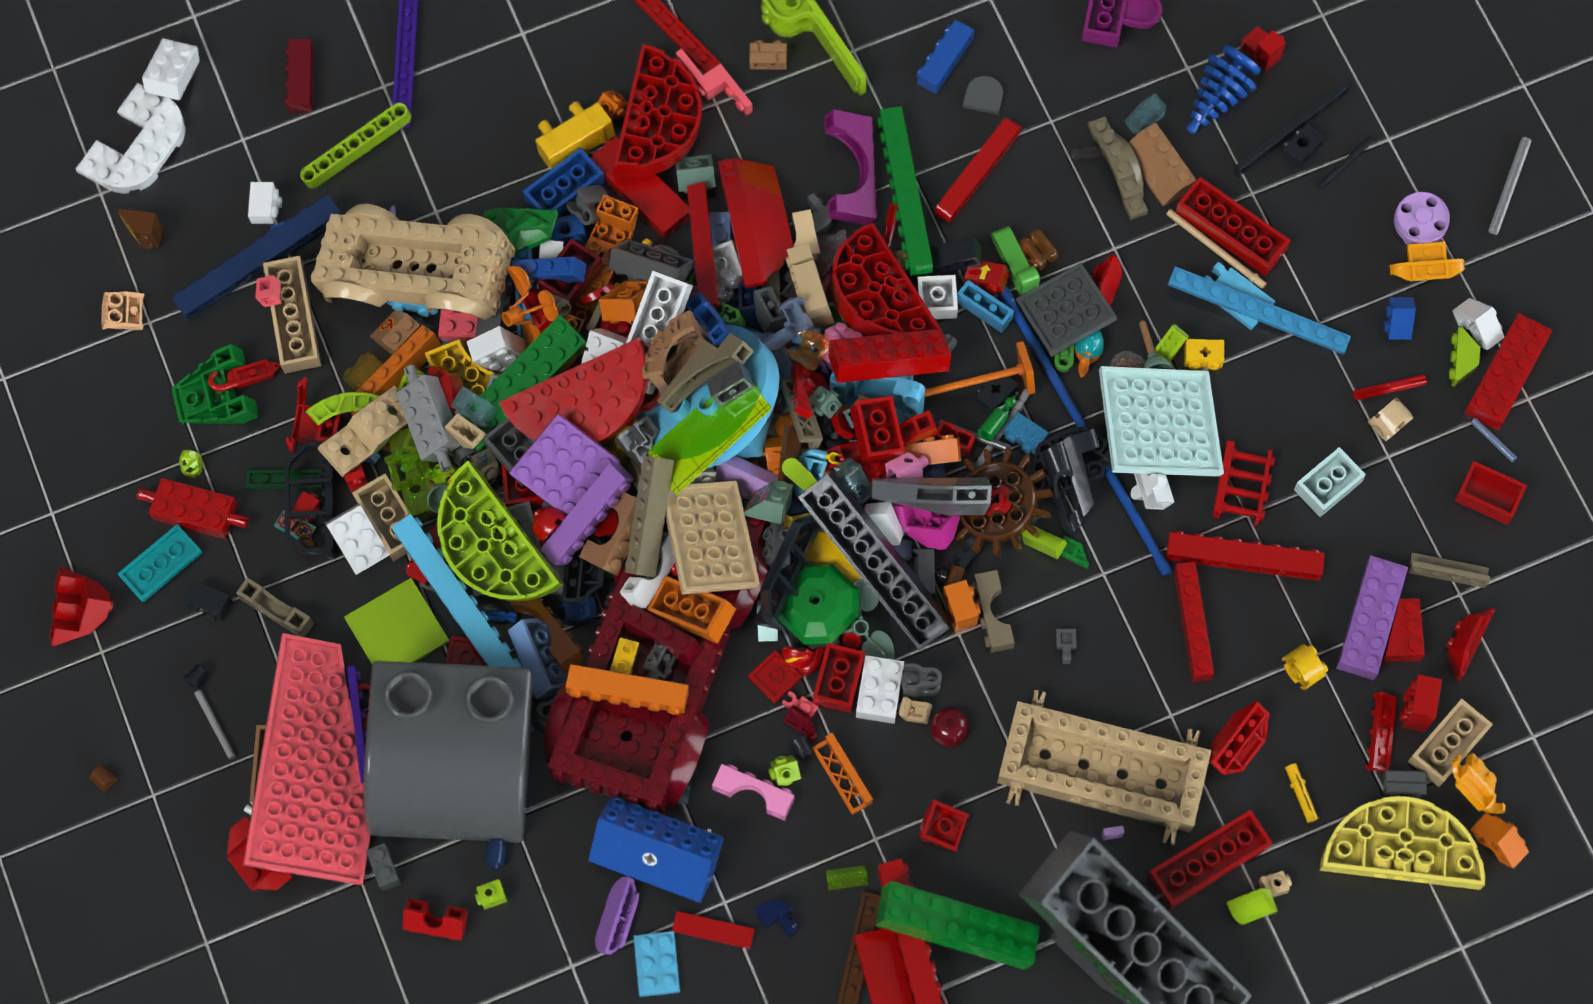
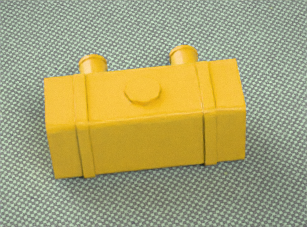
M579 102L572 103L569 109L575 116L554 129L547 120L542 121L538 125V128L544 135L535 139L541 158L550 170L579 148L587 153L615 136L612 121L598 102L585 110Z

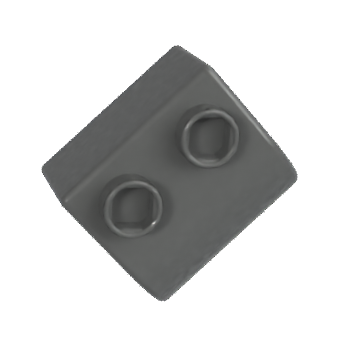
M395 661L374 662L371 676L364 765V814L367 833L372 836L472 841L498 839L505 842H522L525 831L533 709L531 671L527 668Z

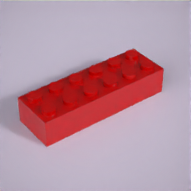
M1201 177L1197 179L1177 204L1176 213L1265 276L1276 265L1290 245V239Z
M1518 313L1464 413L1499 430L1553 330Z
M942 329L830 340L828 358L837 383L947 372L949 371L951 352Z
M1249 810L1152 869L1148 874V878L1170 910L1270 849L1273 843L1252 811Z

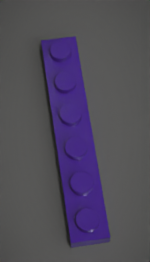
M348 666L347 672L360 782L362 784L364 783L365 765L364 741L366 740L367 730L366 728L362 729L365 713L364 709L360 710L359 702H363L362 690H358L357 683H360L361 679L360 671H356L355 666Z

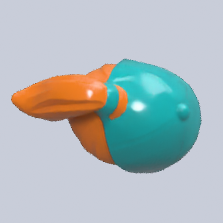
M1099 330L1075 343V353L1080 361L1078 371L1081 378L1087 374L1089 365L1097 361L1103 352L1104 340Z

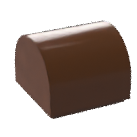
M951 566L945 586L964 581L966 577L965 569L960 566Z
M105 765L98 766L89 776V779L103 793L118 780Z

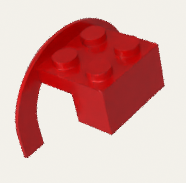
M306 377L297 384L298 400L294 426L290 440L286 437V444L291 454L296 451L298 443L325 442L339 432L343 413L325 420L319 426L305 412L312 407L306 405L308 389Z

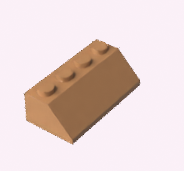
M1157 123L1140 131L1128 143L1136 155L1142 178L1163 207L1184 196L1196 182L1195 177Z

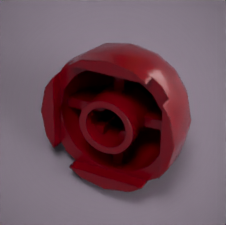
M943 708L932 718L930 734L937 744L945 748H954L961 745L967 738L969 732L968 720L958 709Z

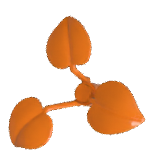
M507 266L506 268L522 297L509 307L510 310L502 313V319L508 327L514 324L516 326L522 324L523 333L529 346L541 332L531 320H523L525 314L542 308L545 317L549 321H554L558 317V310L552 294L547 290L540 291L538 294L541 305L525 311L521 307L518 308L517 306L529 295L530 281L523 268Z

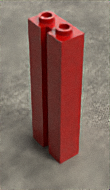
M617 136L609 139L603 148L592 153L590 159L604 173L605 182L624 201L638 207V214L666 240L676 231L679 225L682 226L690 219L689 206L656 174L635 178L612 176L620 139Z

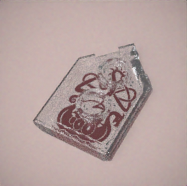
M845 229L837 231L836 234H825L817 238L820 256L817 257L815 263L821 279H825L832 271L836 253L846 239Z

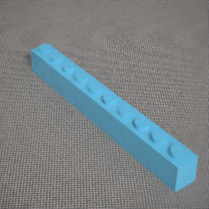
M410 514L393 525V532L486 665L522 668L518 659H512L510 656L511 650L506 642L501 643L498 639L500 634L494 626L491 628L487 623L489 618L483 610L479 612L476 607L478 603L473 595L468 596L465 592L467 587L461 579L457 580L454 576L455 572L450 565H446L443 560L445 556L440 548L435 549L432 545L434 540L428 532L426 534L421 529L423 524L419 518H413Z

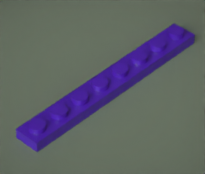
M399 0L392 106L396 103H403L411 114L419 0ZM411 120L402 128H410Z

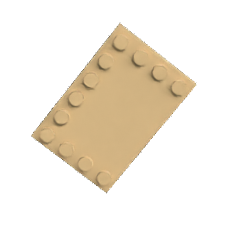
M737 481L689 484L678 495L675 494L670 486L665 517L682 594L758 588L760 582Z

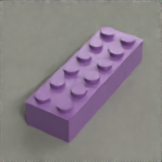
M1370 555L1366 562L1336 669L1371 680L1376 678L1408 567Z

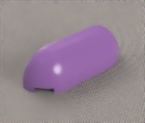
M625 876L620 878L613 885L609 893L595 937V946L600 953L612 954L625 944L639 900V893H637L634 885L635 881L631 877Z

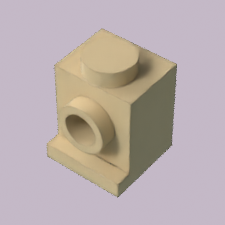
M1283 871L1263 876L1258 881L1261 888L1271 890L1273 897L1288 893L1290 890L1289 886H1292L1289 875H1284ZM1274 880H1278L1280 886H1275Z

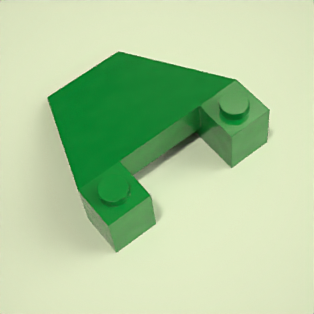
M233 344L214 351L211 354L212 357L205 363H200L198 369L192 374L186 375L171 388L179 423L245 424L259 418L254 399L245 395L237 397L235 388L218 392L213 390L208 384V378L214 372H217L218 375L214 377L213 381L215 384L220 385L227 383V375L231 369L247 365L243 349Z

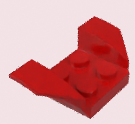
M245 816L230 828L228 860L252 891L257 889L278 890L292 878L289 873L243 865L250 821Z

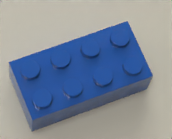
M579 148L523 191L524 200L531 208L557 210V218L569 211L566 204L576 201L577 189L593 185L602 186L605 183L604 173Z

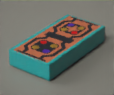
M283 510L274 524L275 528L284 533L285 510ZM290 519V535L297 540L301 536L308 534L313 537L317 531V527L302 519Z

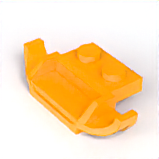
M1445 242L1408 244V262L1390 265V275H1396L1411 282L1449 279L1465 270L1464 259H1447Z
M1460 753L1457 754L1452 761L1453 774L1456 779L1455 786L1478 811L1483 810L1488 814L1504 813L1506 805L1495 802L1496 777L1494 773L1490 772L1483 761L1474 753L1467 755L1465 765L1461 766Z

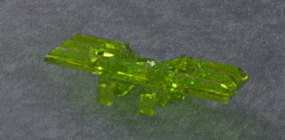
M410 429L400 430L389 438L388 441L392 455L386 456L384 461L389 468L393 483L391 486L392 490H402L408 515L414 516L432 511L427 505V495L430 491L427 480L433 479V472L429 467L428 461H421ZM405 451L411 452L406 455H402V453ZM397 463L398 465L403 464L406 480L400 481L396 468ZM413 485H419L421 487L418 493H412L410 491Z

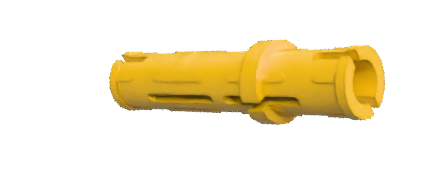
M1297 763L1286 766L1285 770L1291 781L1290 787L1295 791L1307 820L1306 822L1311 823L1318 820L1319 817L1305 786L1306 781L1302 779Z

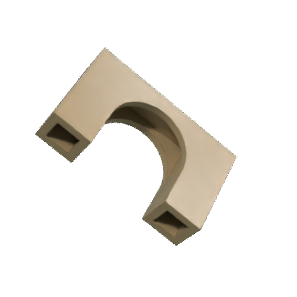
M811 209L792 213L796 241L793 247L809 243L814 260H816L820 256V250Z

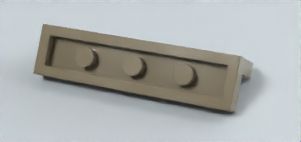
M781 379L780 386L800 443L807 442L809 449H818L823 437L811 403L813 415L809 419L795 413L793 409L796 407V404L792 402L795 393L792 391V388L790 390L787 387H793L795 384L792 379Z
M1411 553L1408 573L1485 588L1490 582V576H1488L1489 568Z

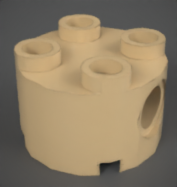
M1396 397L1371 418L1368 424L1382 439L1387 441L1414 417Z

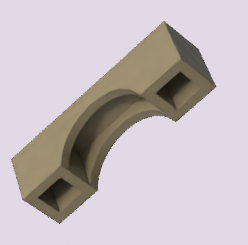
M998 571L974 574V581H971V585L978 597L975 602L978 603L982 614L980 625L986 631L987 636H984L986 648L989 647L991 653L1013 649L1015 642L1011 626L998 621L990 609L993 599L1001 594Z
M248 577L236 592L241 601L297 636L305 637L314 625L311 617L295 607L284 604Z

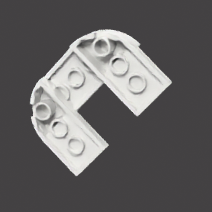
M137 83L117 111L120 116L143 128L127 152L122 155L96 140L76 168L79 174L117 193H130V191L137 189L141 191L150 186L159 177L158 171L176 146H181L185 136L183 116L175 102L167 97L147 93L144 90V86Z

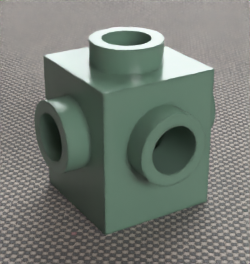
M819 386L808 398L809 402L814 406L813 410L820 417L825 415L830 419L842 406L838 400L839 395L832 389L828 391L822 386Z

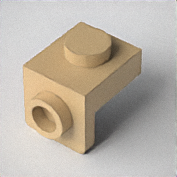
M903 697L902 703L899 705V715L909 722L927 724L932 705L927 702L912 701L908 697Z

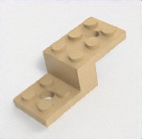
M395 385L353 415L347 426L318 447V450L342 477L382 449L391 436L407 425L396 394L399 390ZM388 408H394L397 414L391 415L388 412ZM340 448H347L350 454H342Z

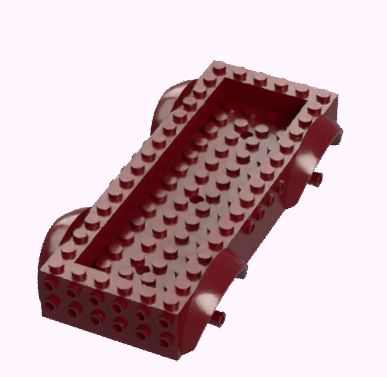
M742 504L743 511H745L746 506ZM745 516L760 582L759 587L708 592L727 600L736 608L718 644L673 626L695 638L701 649L690 665L679 659L675 660L671 667V675L665 679H658L688 685L689 693L685 713L674 715L668 713L667 710L652 711L644 706L634 708L627 703L612 704L609 700L605 699L594 701L589 699L588 696L582 695L581 697H573L566 691V680L551 704L544 733L545 756L549 771L554 780L570 783L572 786L580 789H588L597 795L602 794L609 798L614 796L664 815L666 808L674 807L678 803L691 779L705 742L709 720L702 713V709L732 628L740 627L747 618L769 568V565L765 564V558L762 556V551L765 548L763 532L768 528V521ZM666 517L664 520L663 532H669ZM626 557L618 576L614 575L617 587L610 593L609 608L604 609L602 615L604 621L602 626H598L595 637L597 639L595 644H591L588 655L590 657L586 667L610 671L619 639L624 638L639 643V651L631 675L646 677L648 672L642 667L656 641L647 637L641 639L630 633L622 622L631 605L621 595L620 590L629 577H643L642 575L625 573ZM670 570V573L667 575V577L672 578L673 573H671ZM647 605L646 608H640V609H642V610L648 612V611H647V608H648L649 605ZM625 732H630L633 736L630 741L626 742L621 739V735Z

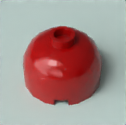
M548 506L545 509L539 508L534 513L533 517L535 519L532 522V530L536 538L542 544H545L567 517V514L553 506Z

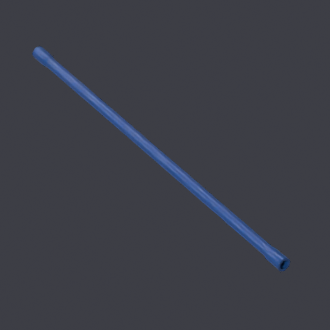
M1006 285L1004 292L999 293L1001 299L1006 306L1014 310L1013 317L1076 426L1088 429L1089 427ZM1112 467L1106 469L1105 476L1154 558L1155 564L1162 576L1170 575L1173 572L1165 556L1162 555L1115 472H1112Z

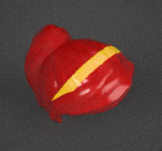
M784 646L781 652L788 665L798 669L802 676H808L817 670L826 649L818 647L814 650H809L808 648L805 650L804 646L799 649Z

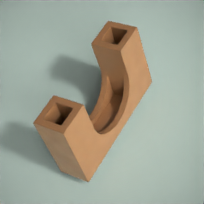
M623 493L618 498L619 502L612 507L619 515L618 527L613 537L603 545L596 544L587 539L579 556L618 576L628 555L635 502L637 500L636 497L627 493Z

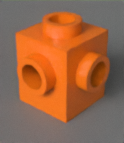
M614 90L603 92L598 101L611 120L622 118L626 113L625 109L628 102L624 100L621 94L616 93Z

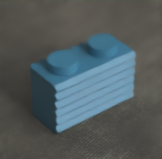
M1019 412L1015 414L1004 429L1005 439L1012 444L1017 443L1025 453H1032L1034 455L1038 444L1047 440L1049 435L1048 431L1042 429V427H1039V425Z

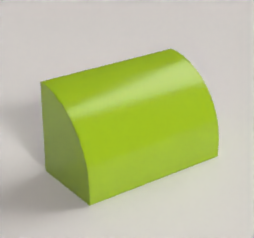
M1035 526L1033 527L1040 534L1038 538L1032 536L1027 530L1021 534L1025 545L1056 559L1060 557L1067 545L1066 540Z
M1268 888L1258 889L1227 902L1232 916L1241 925L1278 912L1271 890Z

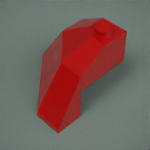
M59 567L54 586L56 601H53L51 617L54 618L49 635L51 645L56 646L91 634L107 619L108 612H111L113 608V600L110 599V594L96 581L64 567Z

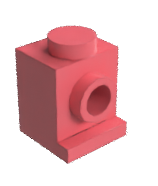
M274 275L257 278L255 298L264 307L281 304V282Z

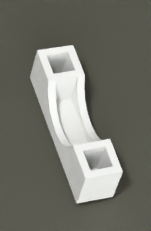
M669 532L662 533L656 577H629L620 590L621 595L631 606L635 605L638 608H646L650 604L663 578L670 573L675 559Z

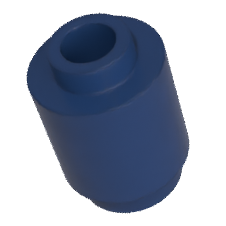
M490 839L489 844H487L484 863L488 865L489 869L499 870L500 867L504 866L507 850L505 841Z

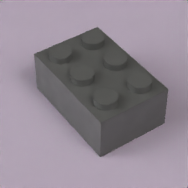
M508 418L483 438L486 447L508 472L535 441L519 431ZM513 477L521 487L524 486L523 483Z

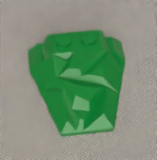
M512 206L486 210L482 217L495 223L505 233L514 246V256L519 254L517 250L527 246L531 249L551 240L558 211L554 209Z

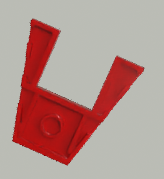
M795 363L791 367V378L795 384L792 387V391L795 393L793 403L796 404L793 411L809 419L813 412L808 398L819 386L828 391L830 388L822 374L811 371L807 366ZM839 408L831 417L835 432L851 440L855 434L841 408Z

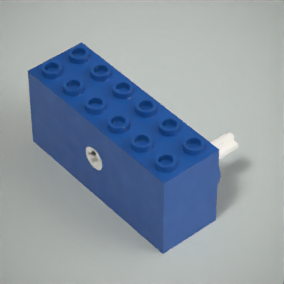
M611 796L598 818L588 861L701 903L713 880L724 837L711 833V829L705 831L696 826Z

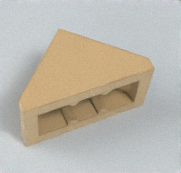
M458 413L445 426V429L463 448L473 449L486 436L482 430Z

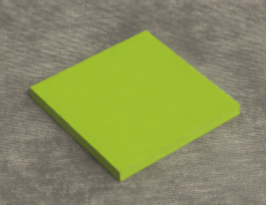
M412 578L344 616L372 665L376 661L416 663L450 642Z

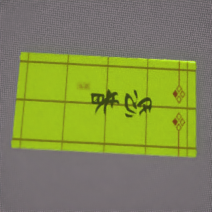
M754 383V388L722 407L719 405L718 409L711 415H703L696 407L647 452L650 457L674 460L670 488L676 496L772 409ZM707 399L703 405V409L709 408L712 405L714 399Z

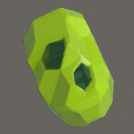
M183 450L179 458L181 472L186 477L195 478L199 476L203 467L201 455L192 450Z

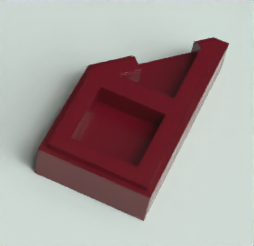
M792 705L784 722L814 741L817 738V733L810 715Z

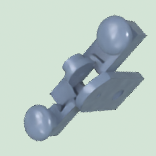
M800 297L788 299L779 307V314L785 315L788 320L783 324V329L776 333L751 332L772 352L781 370L778 394L782 392L780 386L781 379H792L791 367L794 365L785 344L814 326L809 315L803 313L801 309L805 300Z

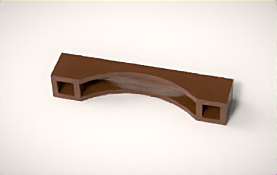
M542 597L528 601H508L517 613L536 617L549 627L551 633L550 652L565 674L569 673L570 664L579 666L585 661L582 656L584 652L578 642L576 644L572 642L574 640L573 636L568 630L564 632L562 629L564 626L559 618L554 619L552 617L554 613L548 605L544 607L543 603L545 602Z

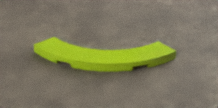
M365 392L341 393L321 400L305 412L319 426L325 420L335 415L346 412H359L380 395ZM388 408V412L391 415L397 414L394 408Z

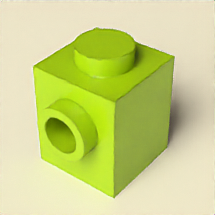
M499 879L476 887L478 891L475 894L477 903L482 905L485 910L507 902Z

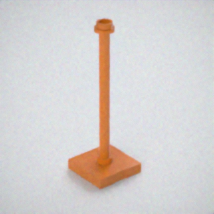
M1024 341L1016 343L1018 356L1016 367L925 389V397L1016 374L1022 376L1028 395L1034 394V372Z

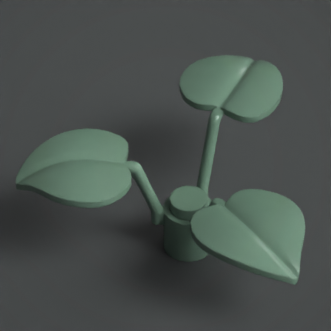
M861 578L854 583L859 588V619L855 620L851 624V628L846 629L842 634L853 632L855 635H865L867 641L863 643L862 651L865 652L866 656L894 660V646L890 637L885 632L877 630L872 633L871 637L868 635L869 625L863 620L861 610L866 612L873 610L877 606L879 599ZM837 638L832 644L839 645V639ZM827 644L807 646L812 650L818 647H824L826 649Z

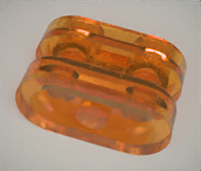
M1036 229L1031 232L1032 239L1022 238L1019 240V246L1023 254L1028 257L1030 265L1040 271L1047 266L1045 260L1052 263L1059 256L1042 231ZM1035 245H1037V247L1040 249V251L1042 252V254H1040V252L1037 250V248L1035 247Z

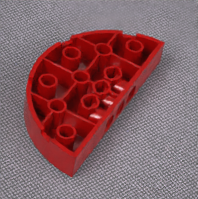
M642 44L612 176L644 177L669 169L682 160L689 152L699 131L702 101L694 78L677 59H672L665 55L664 51L649 45Z
M874 223L857 229L852 236L843 241L834 259L830 277V292L838 313L856 332H860L862 336L941 329Z
M637 338L504 399L499 404L511 423L532 440H536L556 414L560 413L597 443H604L619 434L634 419L644 401L649 378L644 379L642 376L645 353L647 354L644 341Z

